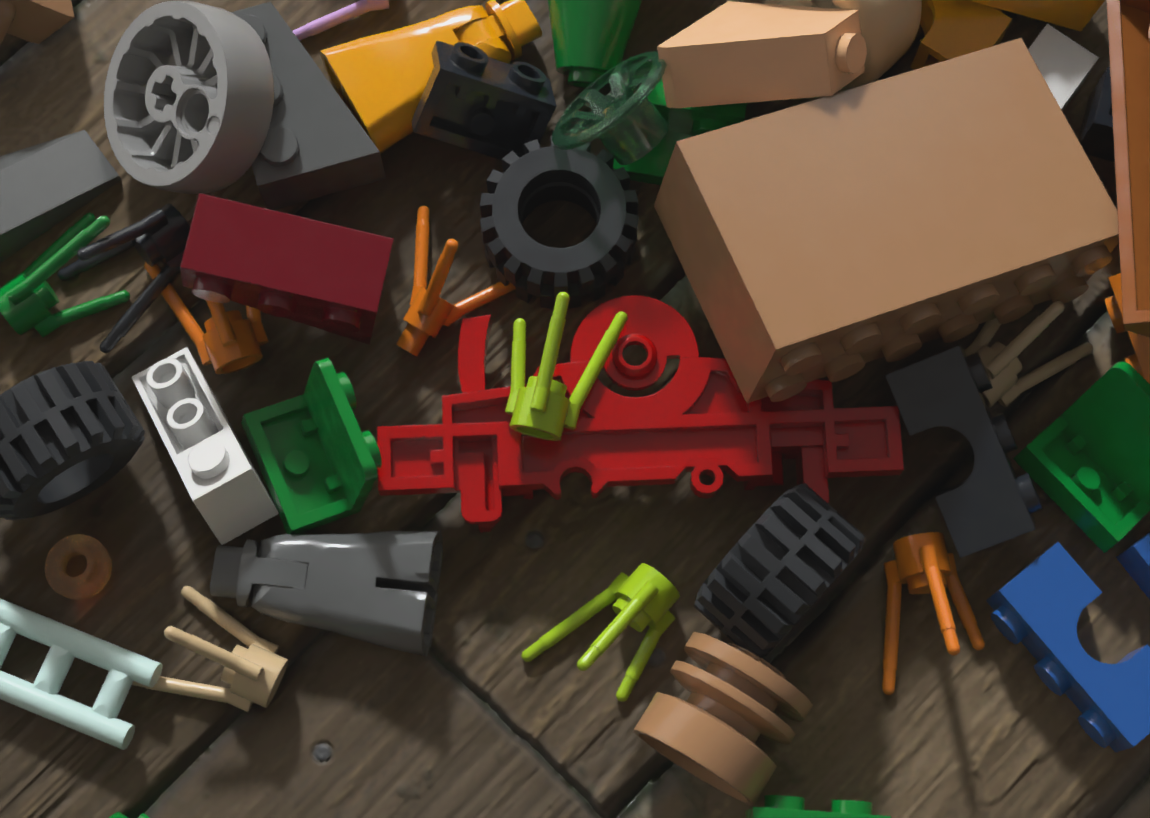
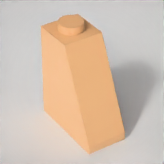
M731 1L721 5L657 46L666 107L689 108L832 96L865 72L864 63L867 54L866 42L861 35L858 10Z

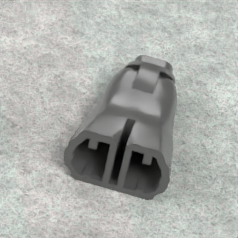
M441 530L384 531L358 534H282L261 540L260 546L256 540L247 539L244 547L218 545L214 556L210 593L212 596L236 598L239 607L248 608L251 606V608L263 615L280 621L333 632L381 647L426 657L432 644L443 560Z

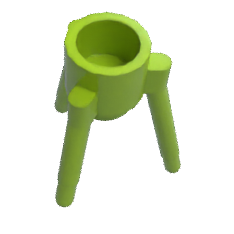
M560 292L557 294L538 376H530L526 387V322L522 318L514 321L511 388L505 413L512 415L511 429L524 435L551 441L561 440L564 427L576 429L580 409L627 322L628 316L625 312L620 311L615 315L569 399L565 397L567 386L552 380L570 300L568 293Z
M641 563L630 577L621 572L607 589L525 649L521 655L522 660L525 662L532 661L618 599L612 605V609L617 616L578 660L577 667L581 671L588 670L628 625L638 632H642L648 625L649 629L616 692L617 700L624 702L628 699L636 682L639 680L661 635L676 619L669 609L678 600L680 594L675 586L660 572L648 564Z

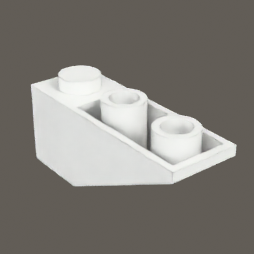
M188 347L131 377L192 501L221 545L279 514Z

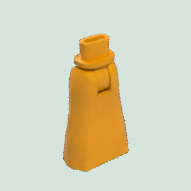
M490 0L485 3V9L482 5L458 8L413 25L359 38L321 50L320 56L333 88L381 154L413 132L411 120L434 68L431 52L436 41L455 45L458 42L468 43L483 50L488 57L509 64L511 60L522 56V46L542 37V31L525 0H508L500 5L495 0Z

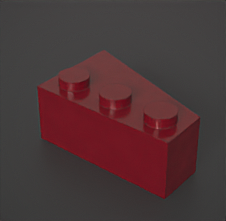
M199 193L180 266L182 285L192 288L191 292L193 295L207 301L216 303H229L233 301L258 309L269 315L287 318L370 345L394 238Z

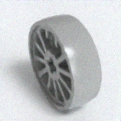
M167 1L156 4L141 13L126 29L114 51L104 91V119L108 139L117 160L125 171L134 179L153 188L186 194H203L219 191L242 177L251 167L262 149L272 118L274 80L267 50L260 36L245 20L222 8L193 1Z

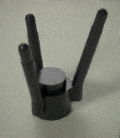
M170 203L165 204L141 221L81 248L77 252L78 260L58 272V278L62 281H67L134 246L151 267L160 261L166 265L101 342L99 348L103 353H109L173 278L181 272L180 266L190 226L181 213Z

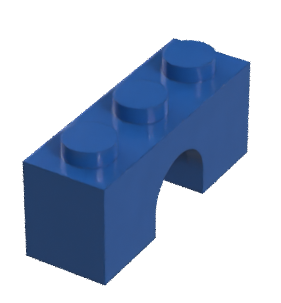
M1057 542L986 600L994 610L991 613V619L998 630L1013 644L1022 642L1038 661L1034 665V669L1042 682L1059 696L1065 693L1082 714L1078 717V721L1094 742L1103 748L1109 745L1115 753L1133 748L1150 734V647L1148 644L1128 653L1116 664L1099 662L1085 652L1077 635L1078 618L1083 609L1097 598L1102 591L1063 546Z

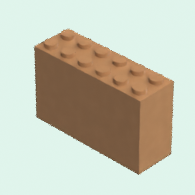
M1022 38L676 141L654 204L746 403L768 396L772 402L783 401L801 392L807 386V383L826 376L830 382L841 381L859 372L867 362L885 357L887 362L902 360L918 351L922 347V343L940 337L944 343L957 341L971 334L981 323L997 318L999 324L1015 321L1029 313L1034 308V305L1048 300H1052L1053 303L1061 301L1063 304L1070 302L1088 290L1087 281L1095 272L1112 261L1111 252L1119 243L1117 209Z

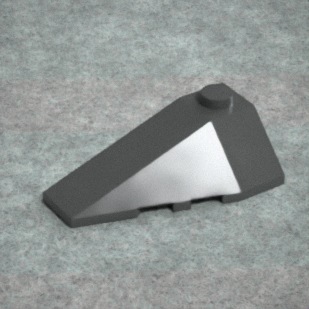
M85 130L0 156V263L121 180L118 173Z

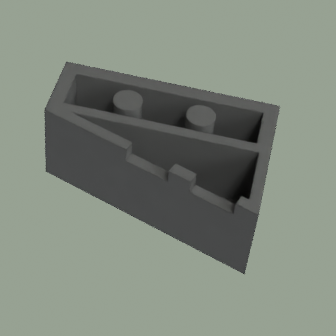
M271 1L231 12L245 20L260 36L272 67L274 80L272 118L262 149L252 164L257 186L267 209L277 210L386 179L380 151Z

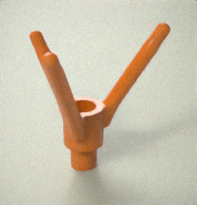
M420 206L417 210L411 306L403 318L408 324L396 345L415 356H418L429 335L436 338L443 325L448 327L463 315L516 289L511 283L505 286L502 282H498L454 305L439 297L459 246L455 239L447 240L427 288L430 210L427 206Z

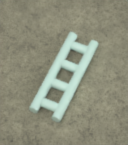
M0 598V669L16 634L50 647L34 684L0 670V699L122 750L126 749L133 738L135 725L118 719V714L133 681L153 688L160 678L163 667L162 663ZM75 657L109 671L92 708L58 694Z

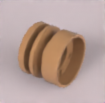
M693 632L683 650L705 671L678 660L675 661L670 670V673L682 687L691 693L687 701H684L675 696L657 692L633 732L658 753L698 779L742 803L753 806L777 767L768 755L755 745V742L761 736L777 743L789 745L796 734L788 724L773 712L788 719L802 722L805 720L813 704L801 691L788 682L778 669L764 659L735 644L724 643L706 634Z

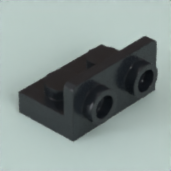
M436 41L431 52L434 68L411 120L414 133L500 160L511 151L520 158L525 155V143L536 139L540 143L557 107L550 79L540 69L525 62L517 61L511 65L490 58L483 50L468 43L458 42L455 45Z

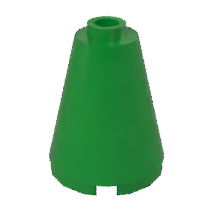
M547 0L556 71L568 76L567 84L570 86L586 89L603 88L604 79L617 77L642 0Z

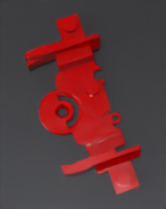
M637 295L614 298L593 309L577 328L572 341L570 362L556 364L552 380L567 386L565 397L569 399L615 315L623 311L627 314L628 319L603 366L605 373L614 384L623 389L642 390L652 386L661 378L667 359H679L676 374L660 391L644 397L623 396L608 389L597 378L580 409L576 429L564 427L561 440H544L519 433L510 428L512 415L505 413L511 386L487 389L486 354L492 328L490 314L464 318L462 320L458 345V374L462 393L442 396V424L377 426V445L382 459V466L378 469V491L380 496L461 493L462 517L469 524H478L480 532H491L493 527L501 520L503 514L502 496L523 495L524 499H533V490L544 489L554 499L559 500L561 498L560 482L566 475L574 472L582 473L588 477L592 486L591 497L594 499L607 487L675 484L685 472H692L689 482L692 492L700 498L708 499L714 497L720 491L724 478L722 471H726L737 482L743 481L744 490H754L756 486L784 485L782 454H784V459H796L797 486L805 483L823 500L829 503L828 478L900 475L904 470L898 406L834 408L832 382L829 380L811 381L807 383V386L801 392L783 401L772 402L768 396L746 403L725 358L699 357L695 335L688 322L678 311L660 300ZM630 345L643 347L647 352L646 361L637 366L626 363L622 355L625 348ZM538 366L533 376H538L540 366ZM708 475L713 479L714 483L704 485L700 482L699 477Z

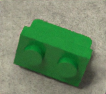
M329 358L314 362L303 395L243 415L241 422L287 534H301L359 513L376 481L377 469L382 466L381 454L375 438L368 430L361 432L352 411L356 409V397L352 384L344 372L336 373Z
M1117 362L1063 414L1013 458L1103 553H1106L1117 544L1150 511V384L1126 362Z

